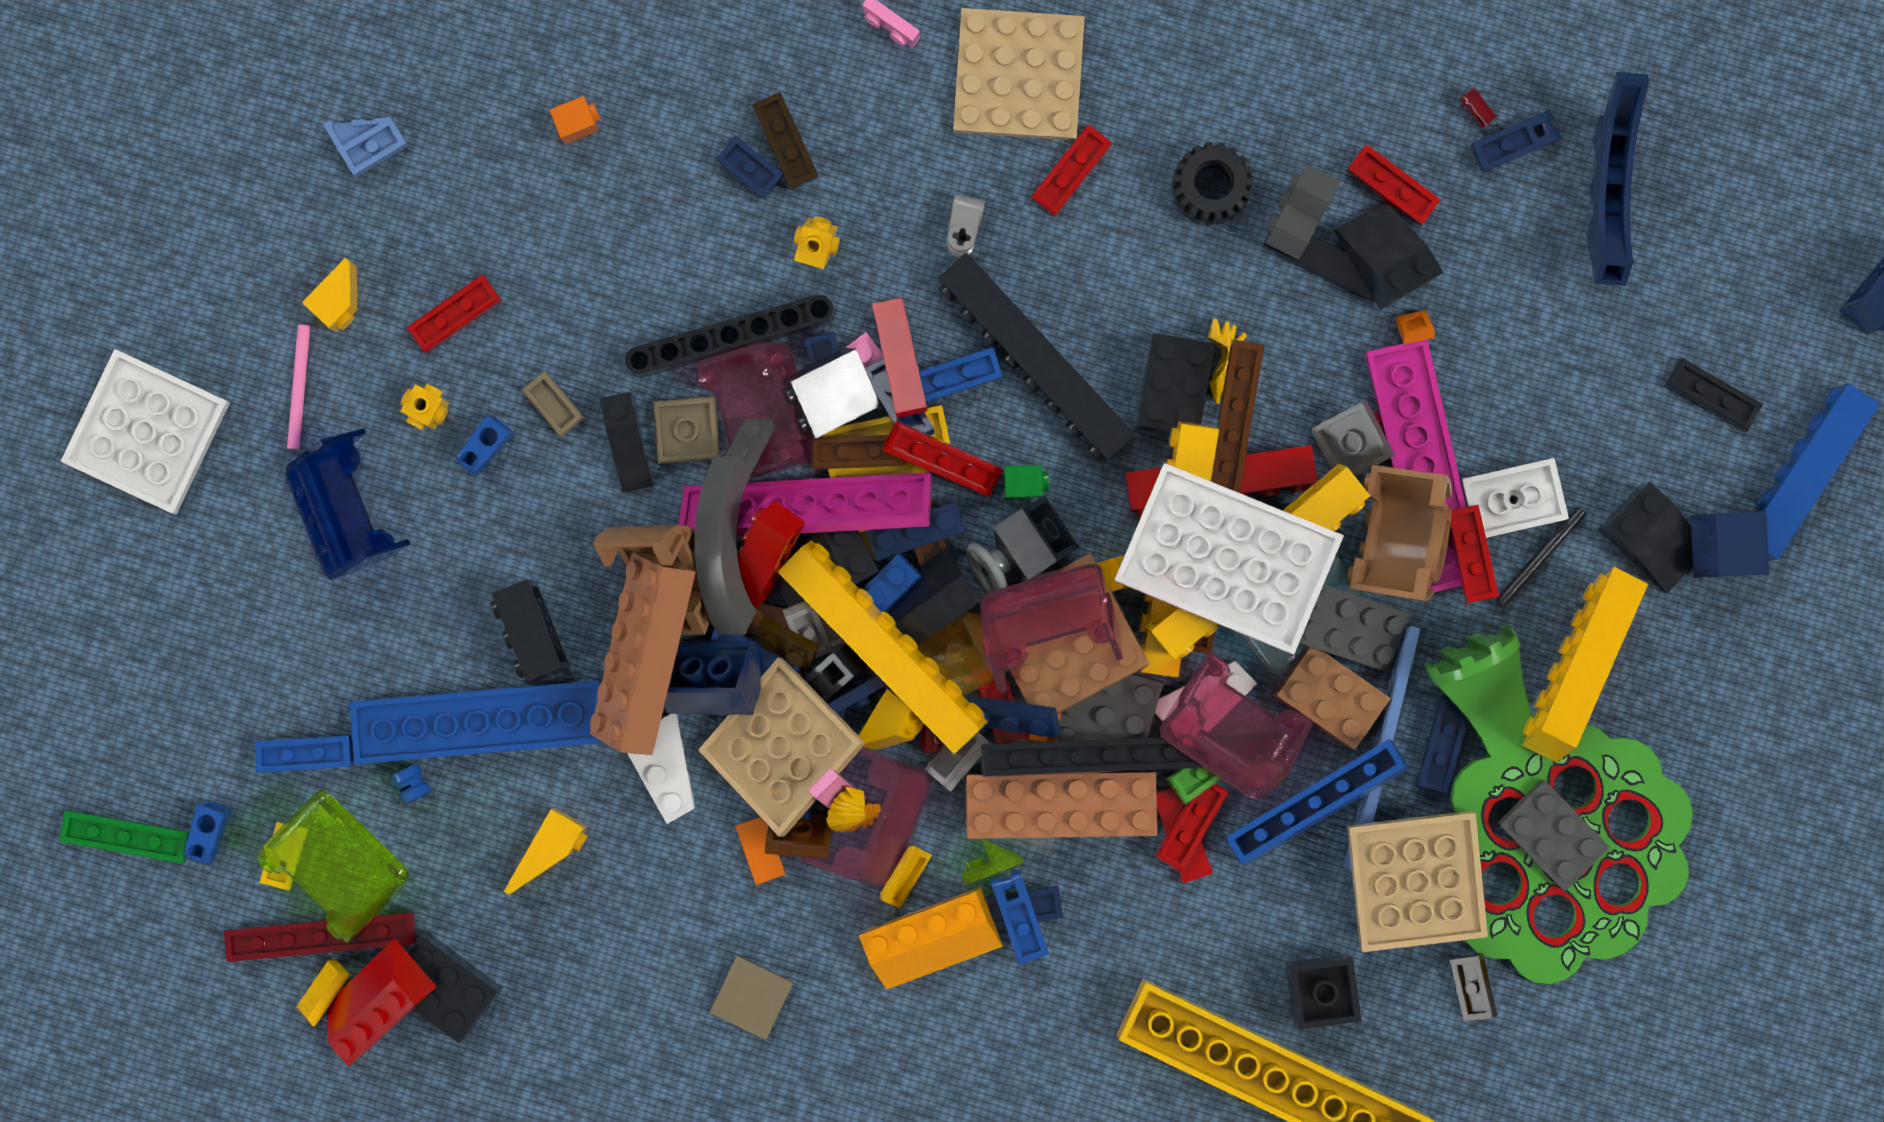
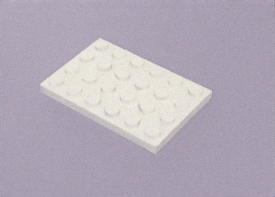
M1164 463L1116 575L1115 582L1294 655L1344 535Z

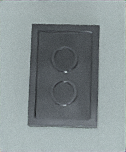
M1543 779L1497 822L1563 891H1566L1610 848Z

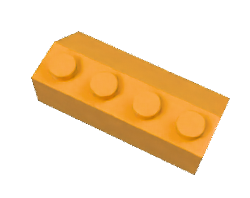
M981 887L869 928L859 935L869 964L886 989L1003 947Z

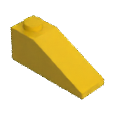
M557 808L551 809L504 892L508 895L514 893L571 855L574 850L579 852L588 838V835L584 833L588 826Z

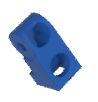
M487 415L456 457V461L476 477L488 466L492 458L499 453L503 446L509 443L516 433L496 416Z
M209 800L196 805L185 847L186 858L207 865L213 863L219 850L220 840L223 837L226 823L231 818L233 808Z

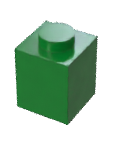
M1042 465L1004 466L1005 499L1043 497V491H1049L1048 472H1042Z

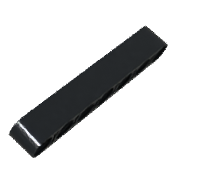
M824 295L810 296L635 346L626 353L625 364L628 370L635 376L640 378L649 377L824 327L833 320L834 307L831 300ZM816 304H825L829 308L825 317L816 318L811 314L812 308ZM788 312H794L799 317L798 322L791 327L782 324V317ZM760 320L766 321L769 327L765 334L756 335L752 332V326L755 322ZM728 329L738 331V339L732 344L722 341L723 333ZM700 337L706 338L708 340L707 349L703 352H695L692 347L693 342ZM669 346L678 348V356L672 361L663 359V351ZM641 354L647 355V366L640 370L634 369V358Z

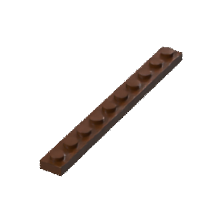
M1232 339L1217 423L1219 434L1211 482L1239 493L1265 345ZM1215 632L1208 637L1202 636L1194 643L1195 647L1192 651L1212 654Z

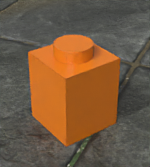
M584 96L549 110L560 138L565 145L599 131L596 124L597 121L601 120L594 102L588 104Z

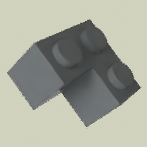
M1306 164L1301 175L1295 172L1287 190L1284 191L1277 207L1282 209L1280 214L1274 212L1266 227L1267 230L1271 231L1266 244L1299 260L1309 244L1321 217L1329 206L1340 180Z

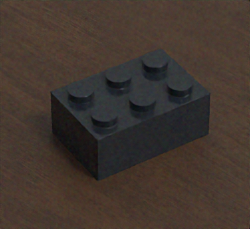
M1157 333L1152 334L1135 429L1170 435L1172 428H1177L1178 421L1194 424L1202 423L1215 343Z
M526 579L492 593L494 601L490 602L496 619H502L506 630L502 631V636L508 649L513 648L517 660H514L513 663L519 678L524 677L526 682H538L571 668L536 581Z
M427 932L418 938L408 954L437 987L413 1010L457 1043H460L466 1039L503 987Z

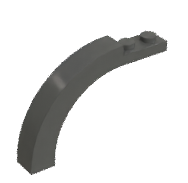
M771 419L744 420L726 455L714 456L699 497L694 547L697 578L706 611L716 631L721 635H745L757 612L746 593L739 570L736 544L737 520L747 481L776 428Z

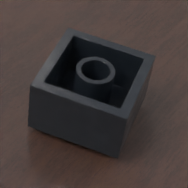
M1343 954L1285 962L1293 1025L1296 1028L1306 1029L1362 1021L1353 957Z

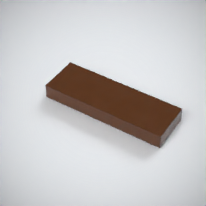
M888 435L811 438L813 470L906 466V461L882 449Z

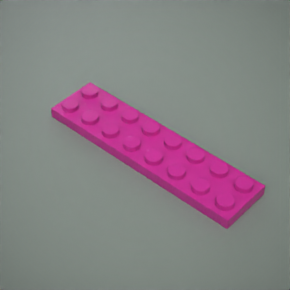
M1428 340L1406 345L1399 344L1364 353L1379 417H1382L1380 421L1381 426L1395 456L1389 459L1391 468L1448 475L1452 496L1451 498H1446V504L1452 510L1466 507ZM1449 534L1446 557L1439 583H1432L1430 589H1434V592L1462 586L1451 534Z
M931 472L747 483L738 513L737 537H743L749 528L754 525L750 521L760 507L766 509L774 500L788 508L805 522L800 533L928 527L930 523L932 491ZM703 485L684 486L678 525L689 526L695 530L698 502Z

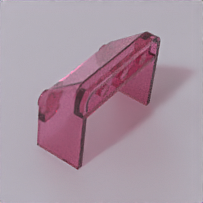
M1086 564L994 590L985 595L981 601L984 657L1000 693L1006 691L1005 670L1019 667L1027 659L1029 646L1086 630L1092 642H1110L1117 661L1123 659L1118 621L1104 573L1097 564Z
M862 747L858 753L873 758L869 768L871 783L875 787L887 791L865 851L853 846H847L837 852L833 862L824 858L802 856L800 860L844 878L876 887H884L905 853L929 791L930 779L928 774L918 767Z

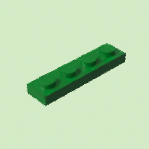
M65 810L59 842L176 863H186L185 847L190 831Z

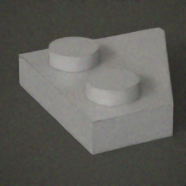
M806 601L783 609L790 630L819 644L815 658L835 651L846 643Z

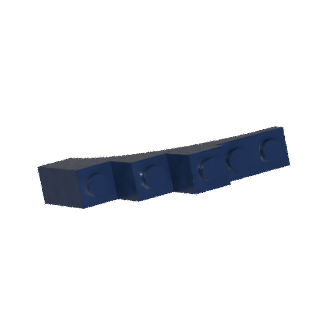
M1616 72L1604 115H1600L1593 137L1597 164L1590 184L1594 211L1587 231V240L1595 284L1626 286L1633 266L1630 229L1631 184L1638 128L1649 85L1648 74Z

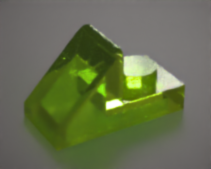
M982 839L989 860L983 862L982 857L966 862L964 863L966 869L961 870L960 873L966 885L1024 862L1020 854L988 839Z

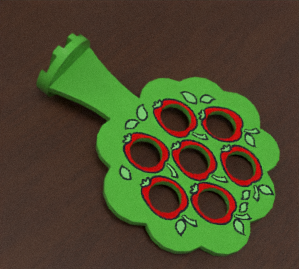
M1501 625L1499 627L1502 633L1488 637L1477 632L1465 637L1468 645L1460 649L1447 646L1439 651L1442 659L1434 665L1426 662L1425 668L1432 683L1437 685L1465 715L1489 755L1471 761L1458 773L1452 784L1450 798L1453 812L1474 811L1476 813L1481 872L1483 873L1484 869L1493 863L1506 862L1514 866L1520 879L1519 889L1510 900L1502 903H1492L1484 898L1488 937L1465 941L1477 953H1483L1484 956L1491 959H1509L1519 974L1535 983L1553 984L1566 980L1578 971L1585 957L1608 960L1625 954L1642 937L1648 923L1649 906L1665 905L1676 899L1685 889L1689 877L1688 861L1679 845L1691 829L1693 811L1690 799L1682 787L1663 776L1660 760L1650 747L1636 739L1625 737L1609 738L1599 728L1587 724L1577 748L1558 762H1554L1522 746L1526 737L1522 731L1532 713L1523 683L1519 651L1521 644L1511 625ZM1571 766H1581L1591 774L1594 788L1589 800L1582 806L1574 807L1573 809L1610 848L1566 891H1563L1512 838L1504 839L1494 835L1490 829L1488 817L1491 808L1500 799L1512 797L1521 800L1541 779L1554 788V781L1562 770ZM1627 799L1637 800L1642 803L1647 811V827L1636 839L1629 841L1618 840L1609 830V813L1613 806L1620 801ZM1618 863L1628 864L1635 870L1638 876L1637 892L1632 899L1623 904L1616 905L1606 902L1600 895L1598 887L1602 873L1611 865ZM1561 895L1572 904L1574 911L1573 921L1562 934L1555 936L1544 935L1535 927L1533 919L1534 909L1545 897Z

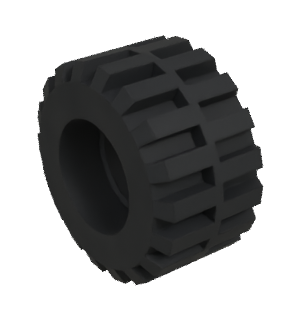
M1206 142L1202 147L1200 145L1193 147L1191 152H1187L1182 157L1173 175L1172 196L1175 195V204L1177 208L1181 207L1183 209L1182 214L1186 218L1188 215L1194 218L1192 222L1197 224L1202 221L1205 222V226H1212L1216 222L1220 225L1228 219H1233L1242 210L1251 194L1250 190L1253 186V179H1250L1251 167L1246 166L1245 162L1247 159L1244 155L1239 157L1236 154V148L1233 146L1231 149L1225 148L1226 143L1219 142L1216 146L1212 142ZM1207 168L1219 170L1227 177L1230 190L1222 199H1207L1196 190L1194 185L1195 175Z

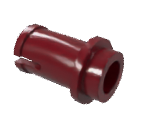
M1472 88L1459 100L1462 102L1461 107H1466L1482 129L1498 115L1493 112L1481 97V90L1477 92L1475 88Z
M924 724L920 731L921 743L918 744V747H921L922 753L940 752V746L943 745V742H940V739Z

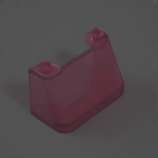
M758 342L696 362L700 385L709 392L717 393L729 448L745 419H771L776 427L749 479L812 463V437H808L799 431L794 420L797 415L793 405H788L782 393V389L785 387L781 379L797 372L792 352L786 344Z
M1209 651L1201 660L1160 727V734L1168 743L1246 796L1262 799L1290 774L1313 721L1296 710L1286 709L1274 716L1225 683L1230 674V668L1223 659Z

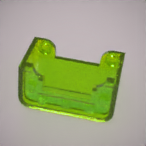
M321 789L310 797L256 854L259 858V864L265 871L280 874L284 870L328 913V931L335 938H342L346 943L400 894L409 879L406 867L332 795Z

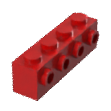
M776 500L766 509L760 507L750 521L754 525L749 528L742 539L745 544L737 551L743 585L756 610L770 596L780 576L778 571L786 563L805 524L802 519Z

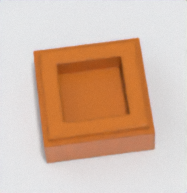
M1426 310L1395 317L1396 327L1404 345L1435 338V329Z

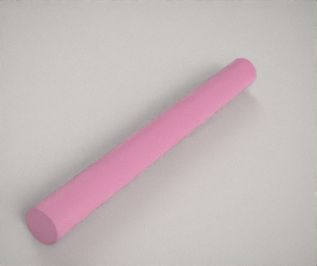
M298 325L287 449L300 450L310 326Z

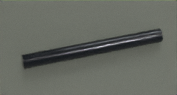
M1576 507L1568 516L1569 519L1565 520L1504 588L1499 597L1495 599L1499 605L1505 607L1587 515L1581 508Z

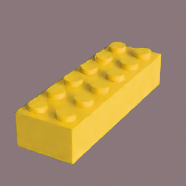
M1613 567L1605 575L1601 573L1594 584L1590 583L1587 586L1582 597L1586 601L1582 610H1577L1570 624L1574 627L1571 636L1567 635L1560 645L1558 652L1562 656L1559 663L1555 662L1548 672L1546 679L1550 680L1547 690L1543 689L1535 701L1534 706L1538 710L1534 717L1531 716L1527 720L1522 733L1526 737L1522 746L1554 762H1558L1577 748L1646 591L1647 583Z

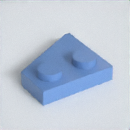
M391 117L376 118L371 121L360 119L345 123L326 122L323 124L355 177L409 146Z

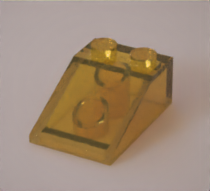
M962 614L921 643L917 648L925 658L929 657L937 663L940 668L939 672L947 680H952L960 687L962 696L987 685L1011 668L994 640L982 614Z

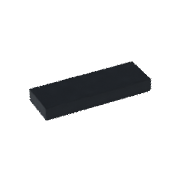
M1684 358L1678 360L1664 385L1744 432L1749 431L1763 406L1759 401Z

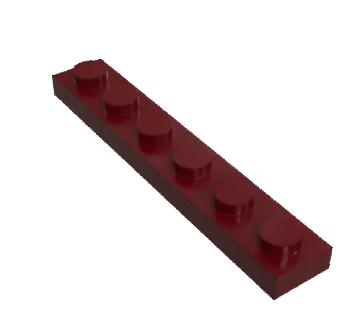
M415 912L228 929L224 931L226 962L386 947L393 939H396L400 945H411L417 941Z

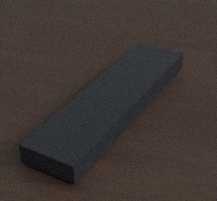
M1269 232L1262 246L1263 248L1372 303L1374 302V298L1346 252L1312 235L1309 244L1298 260L1266 244L1270 235Z

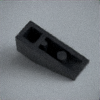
M631 392L599 398L622 492L653 487L634 395Z
M844 643L806 676L804 680L827 702L860 673L867 664L847 643Z

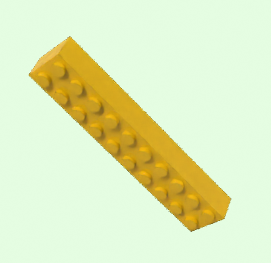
M1144 978L1116 1035L1119 1041L1288 1122H1434L1427 1114Z

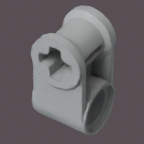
M955 194L947 239L948 251L954 257L960 258L966 252L969 255L973 252L978 228H980L983 217L984 200ZM959 236L965 237L963 246L957 245Z

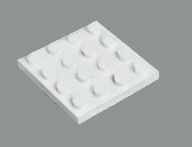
M114 349L61 462L172 514H177L230 402Z

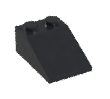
M1387 201L1333 230L1380 310L1432 282L1444 273L1428 245Z
M1651 482L1640 484L1598 528L1604 536L1665 593H1668L1693 567L1691 525L1677 507Z
M857 530L819 532L793 547L787 559L788 561L803 545L813 541L815 544L822 545L828 551L829 559L836 566L843 567L850 574L851 581L856 586L874 577L879 572ZM780 575L775 585L787 607L805 601Z

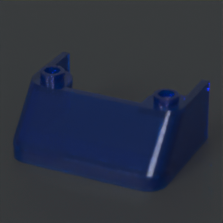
M365 428L320 439L286 467V479L321 569L330 580L344 577L384 561L410 545L408 539L395 543L392 535L384 529H373L352 476L357 471L361 461L360 453L353 443L366 435Z

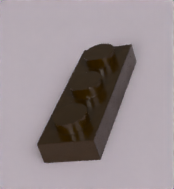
M781 92L752 104L790 190L818 179L819 175Z

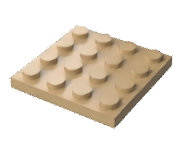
M961 8L953 133L1075 141L1077 139L1085 16Z
M778 657L761 677V691L754 714L728 715L698 751L778 836L784 837L817 800L809 792V788L831 768L839 774L866 743L783 658Z
M1474 811L1347 825L1359 945L1362 952L1488 937L1477 822Z

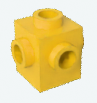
M808 217L803 226L798 225L793 243L798 244L794 261L824 269L830 259V255L835 256L840 243V238L836 237L838 226L832 225L830 220L823 217H813V219Z
M426 383L424 388L415 384L413 389L409 388L404 393L400 403L403 407L400 412L408 415L406 422L421 430H423L425 425L435 430L437 425H441L446 418L449 402L441 398L443 394L441 390ZM424 399L426 401V407L425 409L419 411L418 408L420 407Z

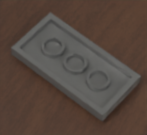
M1323 584L1299 643L1389 672L1410 613Z

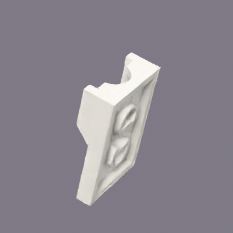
M1555 458L1461 479L1466 506L1479 504L1486 538L1569 519ZM1514 495L1517 497L1518 501L1516 504L1510 503V496Z

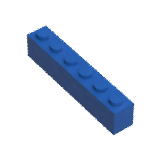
M1850 383L1838 388L1835 386L1830 390L1824 399L1827 405L1821 413H1816L1809 421L1807 428L1810 430L1805 438H1800L1790 451V454L1793 455L1787 465L1783 464L1777 470L1773 477L1776 482L1770 491L1765 490L1757 500L1756 505L1759 508L1756 512L1766 511L1769 561L1779 559L1880 405V403Z
M1388 739L1228 835L1226 839L1242 865H1249L1408 770L1410 767L1394 741Z

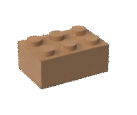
M1306 646L1272 695L1351 750L1357 748L1391 699L1324 651Z

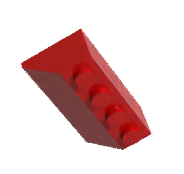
M393 939L336 995L327 1008L328 1044L348 1067L375 1046L437 987L396 939Z

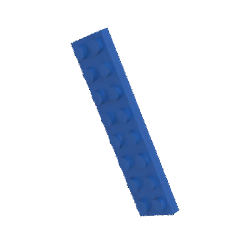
M601 680L350 702L354 765L604 743L590 734V721L595 713L598 700L597 691Z

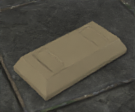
M545 370L521 390L560 437L564 436L585 418Z

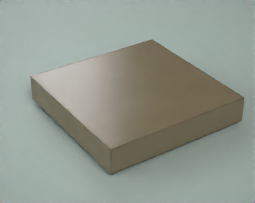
M715 396L653 402L658 464L713 460L714 456H720Z
M737 955L710 1013L766 1040L794 982Z

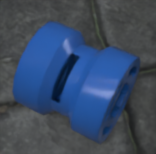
M419 763L390 777L393 785L398 787L401 792L400 799L403 805H407L432 792L429 783L424 782L421 776L423 771Z

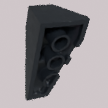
M946 549L918 569L922 577L887 612L894 619L895 627L903 635L910 636L917 646L982 601Z

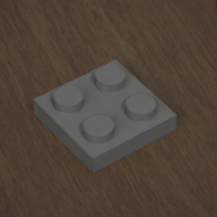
M1367 400L1311 428L1331 470L1336 465L1342 464L1348 467L1353 475L1356 476L1372 468V465H1378L1395 456Z

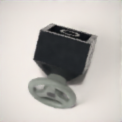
M1045 495L1021 508L993 527L996 544L995 551L989 553L983 546L971 543L966 549V557L974 576L982 587L992 596L1003 598L1007 593L1005 573L1012 571L1030 580L1080 547Z

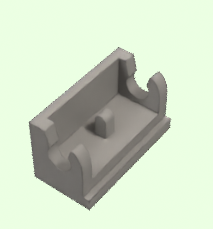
M977 732L955 754L944 745L940 752L925 767V770L951 792L981 757V745L991 743Z

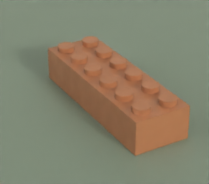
M632 552L630 561L626 566V580L623 592L619 597L616 623H614L611 631L612 640L609 653L604 661L605 670L602 683L597 691L598 700L595 713L590 721V734L618 752L653 755L696 571L675 561L672 565L661 566L656 555Z
M1153 771L982 777V774H965L967 839L1157 836L1156 772Z

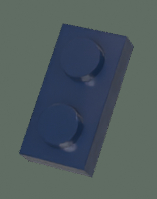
M736 135L716 158L720 165L764 200L784 177L782 172Z

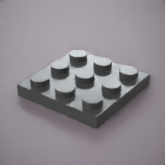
M1134 673L1061 712V731L1058 741L1148 738L1163 681Z

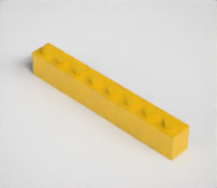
M1178 421L1177 428H1172L1169 440V446L1174 447L1172 459H1167L1166 464L1211 482L1219 429L1215 426ZM1144 594V601L1149 603L1147 614L1142 613L1139 632L1144 633L1142 645L1140 644L1150 665L1140 671L1178 678L1181 658L1177 657L1174 660L1145 627L1147 623L1170 604Z
M1338 464L1283 511L1335 532L1341 526L1340 521L1348 514L1354 515L1365 506L1364 501L1370 495L1348 467ZM1169 605L1147 623L1145 627L1175 660L1177 657L1182 658L1188 655L1194 649V643L1202 636L1208 637L1219 628V624Z
M813 541L808 542L778 571L796 592L953 754L988 722L984 718L983 711L976 704L969 703L961 695L960 687L952 680H947L939 672L940 668L937 663L929 657L925 658L917 649L916 642L910 636L903 635L895 627L894 619L888 613L881 612L873 604L874 601L871 595L865 590L859 589L851 581L850 574L843 567L836 566L829 559V553L822 545L815 544Z

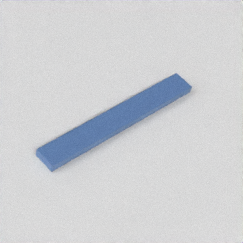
M1405 627L1396 651L1386 695L1391 699L1382 710L1373 748L1388 739L1392 741L1394 739L1421 628ZM1382 785L1360 798L1354 825L1372 823L1374 821ZM1348 847L1344 867L1352 871L1350 848Z

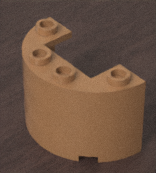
M1372 465L1371 473L1366 474L1364 488L1370 495L1369 498L1373 501L1372 509H1368L1365 516V527L1368 528L1366 540H1362L1360 544V558H1355L1354 566L1351 565L1348 569L1347 584H1350L1351 590L1429 601L1434 594V589H1430L1432 583H1439L1448 547L1452 508H1449L1446 504V498H1451L1452 496L1450 479L1448 475Z
M689 526L609 527L597 535L593 542L595 551L599 554L604 567L611 566L617 553L622 556L627 566L632 552L656 555L661 566L672 565L675 561L696 571L695 530ZM697 571L681 635H705L710 621L701 596Z

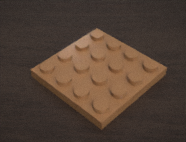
M1091 553L981 612L1027 704L1054 707L1057 710V714L1150 665Z

